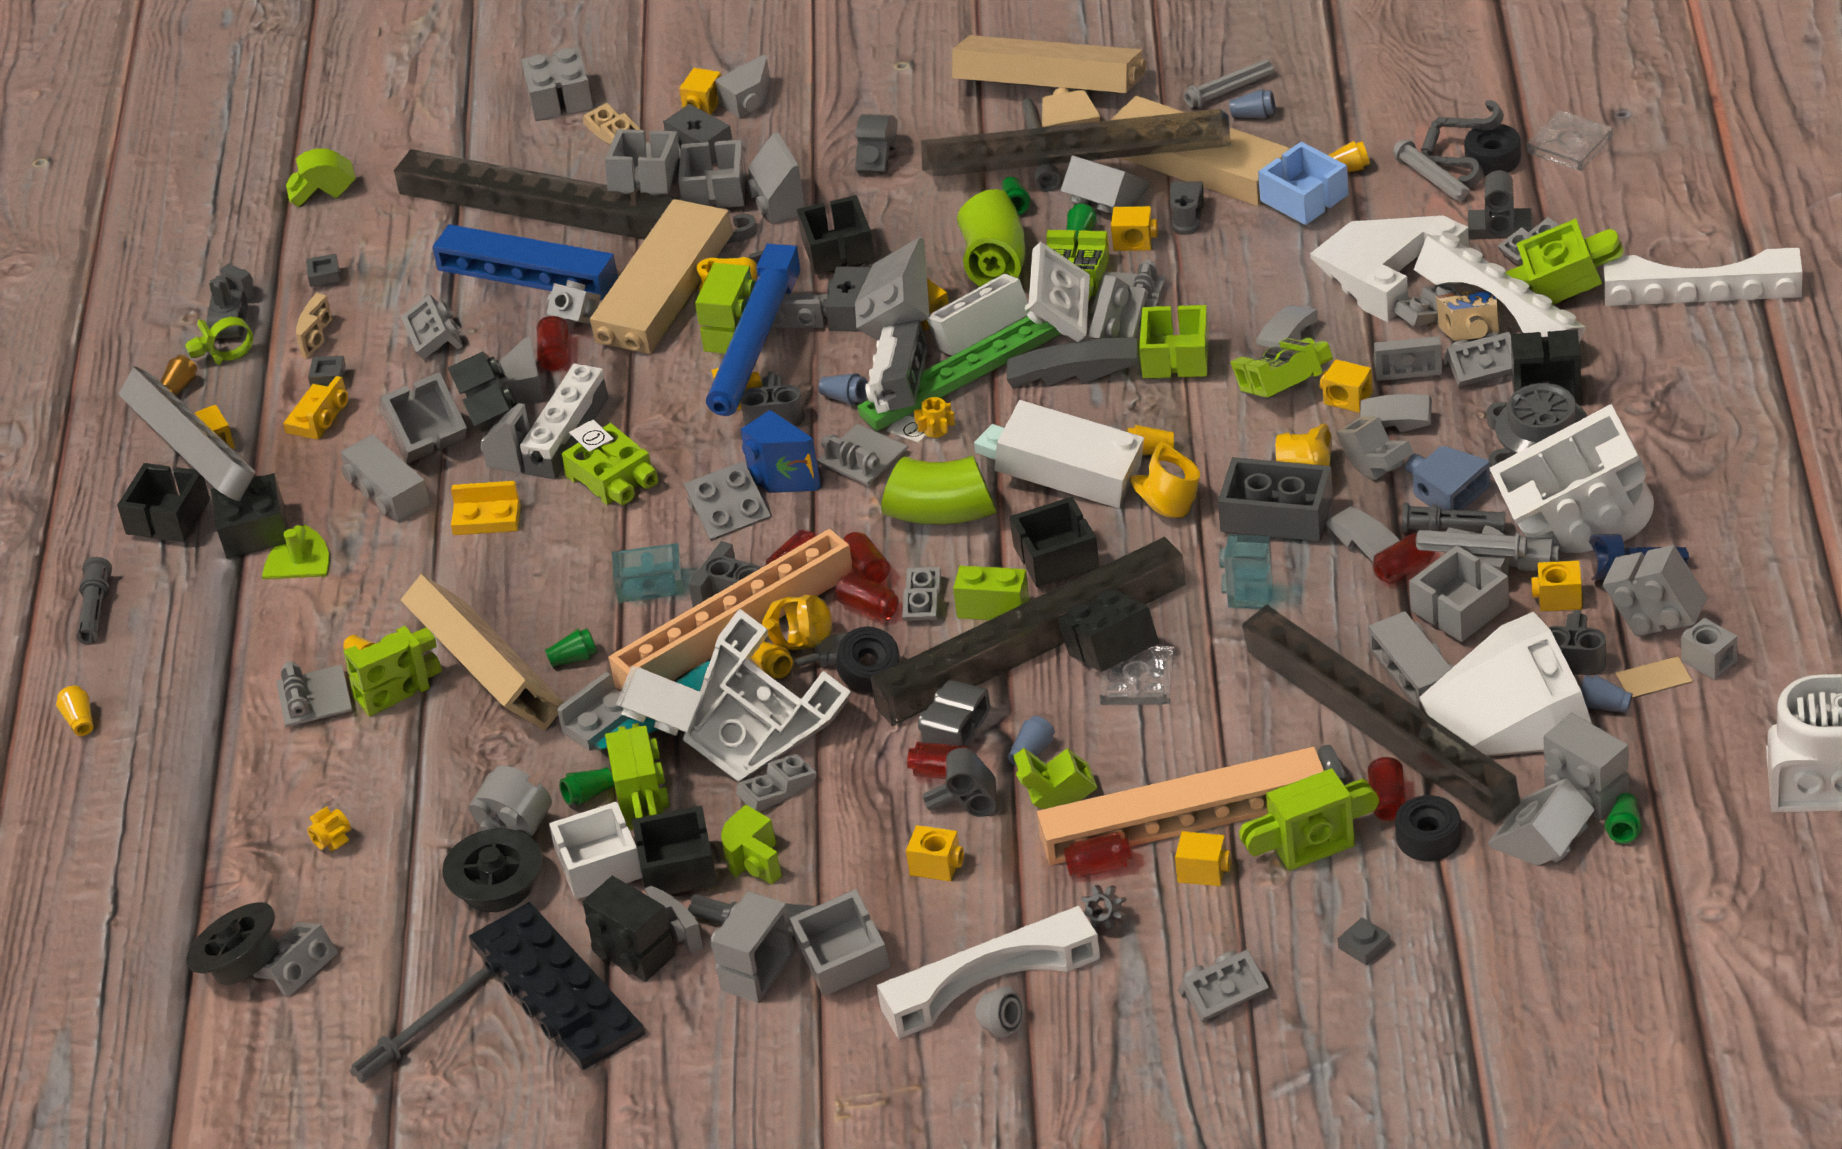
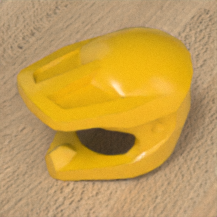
M1320 424L1305 434H1290L1287 432L1276 436V461L1330 466L1332 436L1327 424Z
M1160 442L1156 446L1149 464V476L1131 475L1129 481L1135 491L1158 514L1169 518L1184 517L1189 513L1196 498L1200 471L1190 459L1170 445ZM1167 461L1176 464L1184 471L1185 478L1182 479L1172 475L1159 462Z
M804 594L802 597H786L772 602L763 618L762 625L767 628L768 636L775 645L785 647L788 650L815 648L823 639L830 636L832 616L829 607L822 599L815 595ZM782 608L785 611L789 626L787 641L782 635L779 624Z

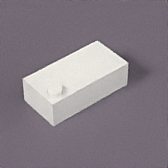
M1019 400L997 441L994 471L1120 509L1131 486L1130 477L1131 475H1136L1141 466L1144 437Z

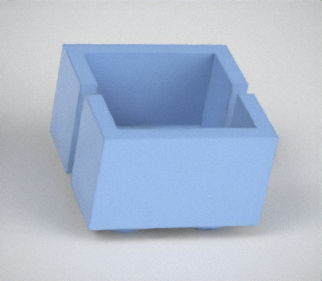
M1302 141L1282 154V160L1277 158L1258 171L1260 201L1304 225L1309 224L1323 214L1325 207L1330 209L1349 195L1347 165Z

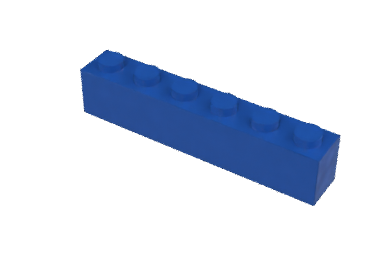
M448 224L432 246L438 271L552 291L554 283L566 286L567 280L585 284L584 291L601 295L600 300H603L618 279L614 253Z

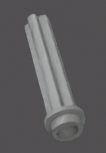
M1265 59L1201 86L1195 87L1191 85L1184 92L1185 102L1189 108L1196 107L1199 109L1206 101L1273 74L1274 68L1271 61Z
M1400 140L1393 148L1396 161L1407 163L1459 202L1465 200L1470 192L1469 188L1418 151L1413 141Z
M1420 530L1416 537V547L1420 551L1448 552L1458 545L1471 554L1514 557V560L1517 561L1519 557L1525 558L1527 553V537H1521L1520 533H1516L1515 536Z

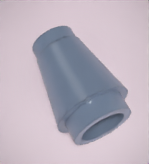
M1263 88L1229 101L1232 118L1268 119L1269 115L1276 114V104L1272 90L1265 91Z
M858 373L824 376L819 382V392L822 396L857 405L864 402L867 398L866 384L868 381Z
M1596 674L1594 677L1585 675L1580 688L1588 709L1627 713L1633 693L1627 692Z
M1032 716L1030 720H1025L1011 748V752L1008 754L1009 761L1016 766L1013 755L1023 748L1037 757L1053 742L1052 736L1055 733L1053 726L1039 716Z

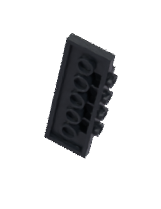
M531 902L524 904L469 935L471 946L483 958L489 973L493 977L499 976L508 995L512 998L516 996L520 1000L526 1015L529 1018L535 1017L539 1021L544 1035L549 1040L554 1038L582 1071L645 1035L641 1022Z

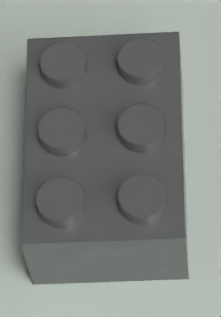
M1232 457L1218 500L1220 532L1320 541L1333 498L1331 466Z

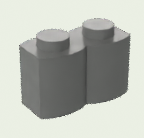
M954 680L947 681L942 688L936 691L933 703L920 714L918 729L921 731L922 742L951 750L966 748L973 737L975 729L982 725L989 713L991 706L988 689Z

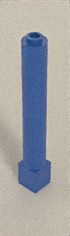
M766 244L757 265L758 278L706 397L708 408L715 414L729 416L737 410L785 294H791L801 271L797 246Z

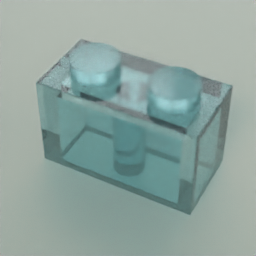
M1229 534L1226 548H1220L1219 567L1225 569V573L1222 574L1221 591L1223 594H1227L1228 608L1269 610L1274 587L1270 536Z
M678 543L612 552L613 581L618 603L684 595L683 565Z

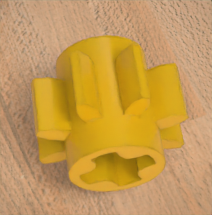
M927 398L921 402L922 409L914 410L915 423L918 424V432H924L928 437H941L948 433L947 426L955 425V415L951 410V403H945L941 398Z
M326 806L309 817L313 824L307 828V833L317 848L322 850L328 846L332 852L349 841L345 834L351 831V825L341 810L335 809L330 812Z

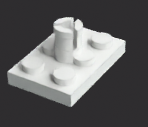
M1042 242L1032 249L1029 302L1025 305V311L1029 312L1027 316L1034 323L1042 325L1047 321L1056 327L1061 334L1079 342L1086 336L1090 275Z

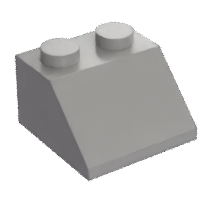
M779 132L773 133L748 166L750 179L746 180L750 197H756L760 214H766L771 224L797 217V209L805 207L799 165Z
M1072 155L1061 191L1070 194V201L1088 205V202L1092 201L1098 203L1096 209L1113 214V207H1132L1149 188L1151 182L1125 171Z
M1565 778L1523 796L1488 841V845L1492 849L1537 866L1551 860L1558 862L1570 852L1569 844L1587 829L1588 824L1586 821L1595 809L1574 785Z

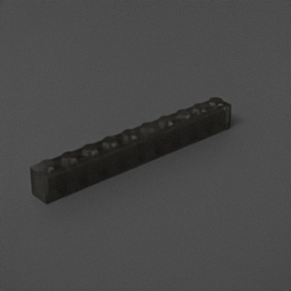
M1222 109L921 140L922 171L932 177L1034 167L1042 164L1070 163L1072 155L1092 161L1231 146L1229 115Z
M410 149L394 169L398 191L401 195L642 240L646 239L672 200H680L677 197L650 195L648 193H641L638 190L630 194H621L617 191H608L606 184Z
M1164 536L871 677L875 707L891 726H894L927 710L934 701L936 691L942 688L949 680L977 686L1064 644V638L1057 618L1067 614L1074 606L1085 605L1097 599V596L1102 592L1117 590L1129 596L1130 599H1135L1144 605L1186 585L1183 554Z
M1266 604L1242 624L1247 650L1250 654L1494 825L1521 803L1516 775Z

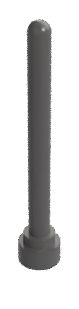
M1026 98L1022 101V108L1038 164L1034 174L1036 185L1042 191H1053L1060 184V175L1058 169L1049 162L1034 103L1030 98Z

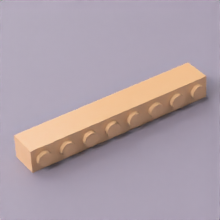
M829 528L608 656L615 687L620 692L622 691L631 666L642 668L673 681L699 664L711 659L718 636L739 608L762 625L763 618L772 602L786 597H802L804 594L818 596L853 576L849 544ZM783 608L780 611V618L786 615Z
M1315 747L1301 749L1036 811L1039 835L1049 865L1068 862L1179 836L1182 831L1196 832L1267 815V792L1323 772L1324 769Z

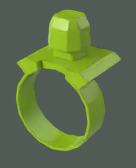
M230 316L216 322L211 329H209L204 320L198 319L197 325L202 337H195L185 344L190 358L204 356L209 351L215 363L221 365L223 360L231 361L244 356L251 349L254 339L253 333L245 320ZM234 325L247 328L246 339L238 348L223 352L218 351L214 346L215 338L225 328Z

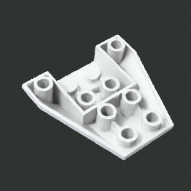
M1534 612L1501 625L1419 697L1449 761L1544 752V735L1571 713L1592 724L1582 691L1551 630Z

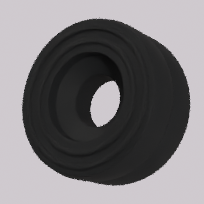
M1500 124L1492 130L1472 129L1465 137V157L1476 159L1483 168L1484 176L1498 170L1509 173L1520 163L1521 139L1518 132L1508 125Z
M865 626L851 630L843 637L838 647L836 668L840 678L847 686L861 692H875L887 687L897 673L900 657L898 645L890 634L876 627ZM870 653L876 657L877 662L870 666L864 665L859 661L858 657L861 654Z
M1434 795L1417 796L1403 803L1396 813V841L1401 851L1407 856L1421 861H1435L1451 855L1458 848L1461 841V817L1457 807L1449 800ZM1425 825H1434L1438 827L1436 830L1423 831L1419 829V827Z

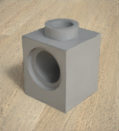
M1704 617L1693 627L1686 629L1681 636V662L1716 680L1737 662L1738 636Z

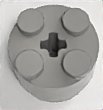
M498 766L493 772L491 770L468 808L480 825L478 828L479 832L488 829L505 828L520 831L532 838L552 805L550 794L540 783L537 787L529 783L527 780L530 775L509 766Z

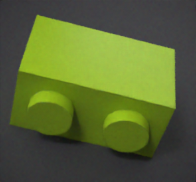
M959 565L953 586L957 618L1024 622L1030 600L1026 569Z

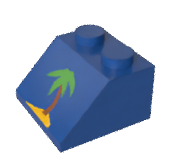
M771 410L740 429L743 442L742 450L745 454L747 468L756 485L761 486L770 493L816 491L821 488L814 442L811 436Z

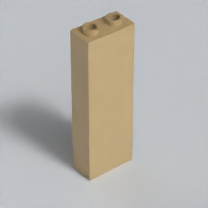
M969 35L952 49V78L1127 93L1145 76L1146 60L1142 59V49Z
M1135 96L1127 105L1123 106L1104 125L1101 133L1104 153L1187 182L1203 181L1204 188L1256 206L1262 203L1260 201L1258 171L1277 158L1282 160V154L1290 149L1289 147L1139 96Z
M673 199L591 316L590 323L595 342L651 354L701 281V277L697 272L698 263L706 258H716L733 234L728 210Z
M420 574L400 600L505 708L546 731L558 716L557 708L564 701L462 598Z

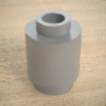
M1527 537L1526 557H1519L1518 561L1514 560V557H1509V566L1517 567L1518 571L1538 572V563L1560 561V546L1554 545L1553 538Z

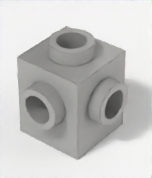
M567 280L566 286L554 283L553 290L550 292L547 300V314L558 316L556 323L575 327L577 321L591 325L590 318L598 308L601 295L584 291L585 284Z

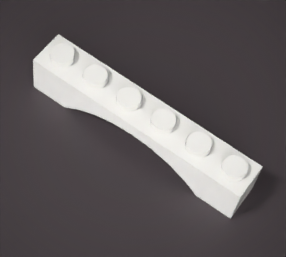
M1443 232L1441 235H1428L1414 267L1416 272L1435 285L1464 282L1479 286L1492 293L1513 314L1523 333L1541 332V337H1548L1547 331L1577 329L1580 343L1586 327L1575 320L1576 316L1574 314L1558 309L1552 305L1550 298L1534 293L1528 289L1529 285L1526 282L1510 277L1505 273V268L1495 263H1489L1482 258L1483 254L1473 248H1467L1459 243L1460 239L1457 236Z
M1800 248L1766 249L1741 262L1711 268H1679L1651 262L1637 255L1621 256L1618 259L1603 264L1605 306L1802 297Z
M1079 906L1073 907L878 984L877 989L881 1011L897 1038H903L932 1026L940 1013L954 999L968 989L988 979L1026 970L1069 972L1099 960L1098 935Z

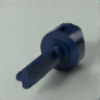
M1593 534L1589 539V543L1596 554L1597 572L1591 580H1605L1616 557L1642 552L1645 556L1648 550L1662 547L1625 548L1620 534ZM1676 547L1688 566L1689 552H1687L1686 547Z

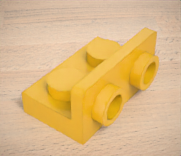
M335 376L328 387L312 384L283 422L285 433L319 440L325 430L331 426L332 421L340 410L347 404L348 392L345 389L343 378Z
M515 481L452 485L451 494L454 506L451 529L453 535L518 531L521 502Z

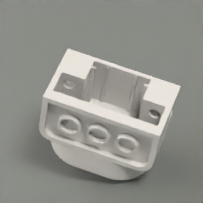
M1612 404L1489 468L1515 523L1519 525L1522 533L1531 538H1553L1554 545L1560 546V552L1563 553L1592 551L1593 548L1589 543V539L1593 534H1620L1623 542L1638 534L1646 526L1653 513V496L1644 480L1647 473L1646 468Z
M1842 674L1806 676L1792 682L1782 691L1777 704V724L1768 730L1766 757L1771 812L1842 811Z

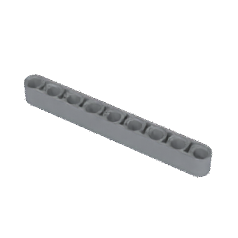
M134 366L119 391V396L216 490L231 499L240 501L256 471L160 380L149 372Z

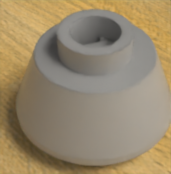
M1010 987L997 988L985 993L980 998L975 1008L976 1018L982 1028L997 1037L1007 1038L1021 1025L1023 1019L1022 1000Z

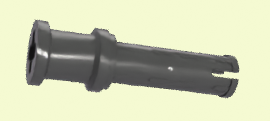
M1403 502L1402 533H1407L1408 530L1440 531L1447 530L1448 527L1464 531L1482 532L1485 525L1505 533L1506 511L1441 509V506H1438V504H1432L1431 507L1410 506L1409 503Z
M102 557L86 559L82 568L85 576L80 583L79 590L83 596L76 637L79 642L87 645L94 644V641L98 640L102 602L108 596L110 588L107 579L111 576L112 565L107 559Z

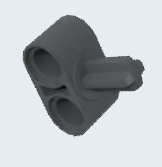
M220 275L216 276L215 279H211L209 286L212 294L207 313V326L209 329L219 320L230 316L239 317L246 322L248 303L245 291L230 290L227 279ZM236 325L227 327L215 339L242 338L244 327Z
M772 371L768 372V376L763 377V387L744 391L740 403L745 426L769 410L795 427L804 421L805 415L800 389L794 385H782L780 375H774Z
M1574 610L1573 613L1567 615L1565 627L1550 626L1548 628L1551 630L1574 675L1599 674L1606 667V636L1598 629L1587 628L1588 617L1585 614H1581L1580 610Z
M966 748L954 749L946 756V783L925 792L923 800L927 809L931 811L957 801L973 816H989L997 808L996 778L973 751Z

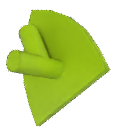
M306 524L294 526L293 529H288L284 532L286 544L275 546L269 553L262 573V580L327 577L329 551L326 543L318 532Z

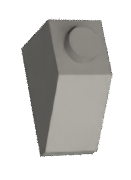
M764 54L715 80L719 104L739 119L764 106L771 81L767 57Z
M524 338L499 361L506 375L505 378H502L503 385H507L509 389L513 390L518 403L521 404L543 400L531 338Z
M518 403L498 419L489 432L483 436L481 452L484 453L486 467L515 473H522L525 469L520 444L530 431L524 404Z

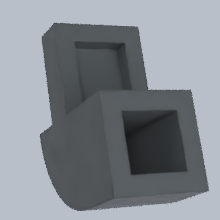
M860 115L855 132V138L858 140L855 170L857 172L887 174L889 150H895L898 120L894 115Z

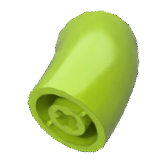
M991 189L976 194L966 201L957 215V225L966 244L963 256L964 270L969 279L979 287L1004 273L1018 278L1025 259V239L1017 210L1010 197L1003 190Z
M974 455L946 462H926L904 456L898 461L888 479L881 503L883 515L918 524H959L979 520L997 513L994 501Z

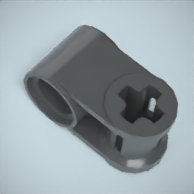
M1203 181L1171 182L1170 206L1173 210L1171 223L1174 232L1185 235L1194 233L1199 229L1201 209H1203L1204 205Z

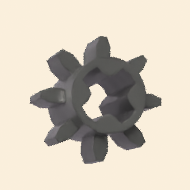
M1100 885L1092 886L1094 895L1081 897V900L1086 903V911H1083V913L1093 920L1091 925L1094 929L1098 928L1102 921H1104L1107 929L1115 928L1113 919L1126 917V914L1121 911V903H1124L1127 899L1126 897L1119 898L1114 894L1116 891V886L1114 885L1108 886L1105 893H1103ZM1106 900L1104 906L1108 908L1109 911L1108 913L1101 914L1103 908L1099 906L1098 903L1099 901Z

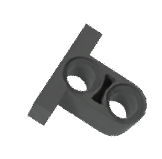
M1500 170L1489 173L1484 182L1485 210H1468L1469 240L1507 239L1521 227L1527 232L1531 231L1532 209H1514L1512 176Z
M721 541L688 583L693 607L759 570L761 567L735 559L733 544Z

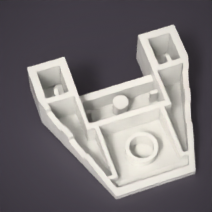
M1444 215L1351 221L1311 252L1310 258L1331 279L1336 278L1341 283L1342 290L1347 295L1352 294L1363 311L1389 322L1397 316L1393 312L1396 301L1408 299L1407 276L1399 271L1419 257L1426 237L1428 235H1441L1443 232L1451 233L1460 239L1459 243L1469 248L1468 227Z
M740 608L718 636L700 690L703 694L689 729L683 737L685 743L737 782L747 778L769 762L774 761L829 726L851 698L850 690L822 671L803 698L800 699L750 662L751 657L767 638L768 630Z

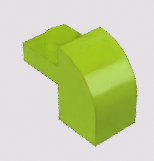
M317 148L308 150L296 158L298 172L290 176L286 188L289 201L297 207H300L317 188L322 189L337 199L356 179L352 161L330 149Z
M1025 748L1013 755L1018 769L1016 776L1020 783L1027 788L1032 805L1038 808L1047 809L1081 801L1097 789L1090 765L1069 748H1066L1047 764Z
M746 804L731 816L722 828L721 839L726 864L729 871L735 877H738L747 869L752 876L760 877L772 885L782 877L777 851L772 849L776 845L772 820Z

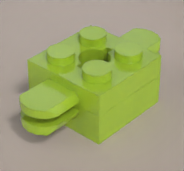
M1575 218L1516 243L1523 265L1505 273L1512 278L1526 282L1529 285L1528 289L1536 294L1550 298L1552 304H1557L1564 299L1601 285L1602 281L1596 267L1620 258L1624 252V247L1620 242L1617 232L1612 229H1607L1585 238Z
M639 723L632 724L630 729H626L625 725L618 727L619 731L605 734L618 804L629 831L634 830L632 819L664 813L663 809L670 808L666 787L659 788L660 784H665L661 762L654 763L653 761L660 759L656 738L649 739L646 725L639 727Z
M1331 768L1267 792L1268 814L1244 823L1239 830L1238 836L1249 854L1253 857L1275 850L1287 869L1291 871L1354 847L1353 819L1375 811L1379 798L1369 782L1364 778L1343 785Z

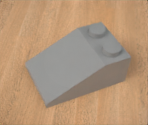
M921 237L874 263L855 301L856 328L875 340H880L883 327L895 326L896 324L919 319L922 322L930 317L924 239Z

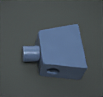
M1446 446L1437 448L1427 458L1414 453L1406 462V471L1413 474L1414 495L1429 507L1432 504H1438V506H1441V509L1464 510L1490 487V461Z

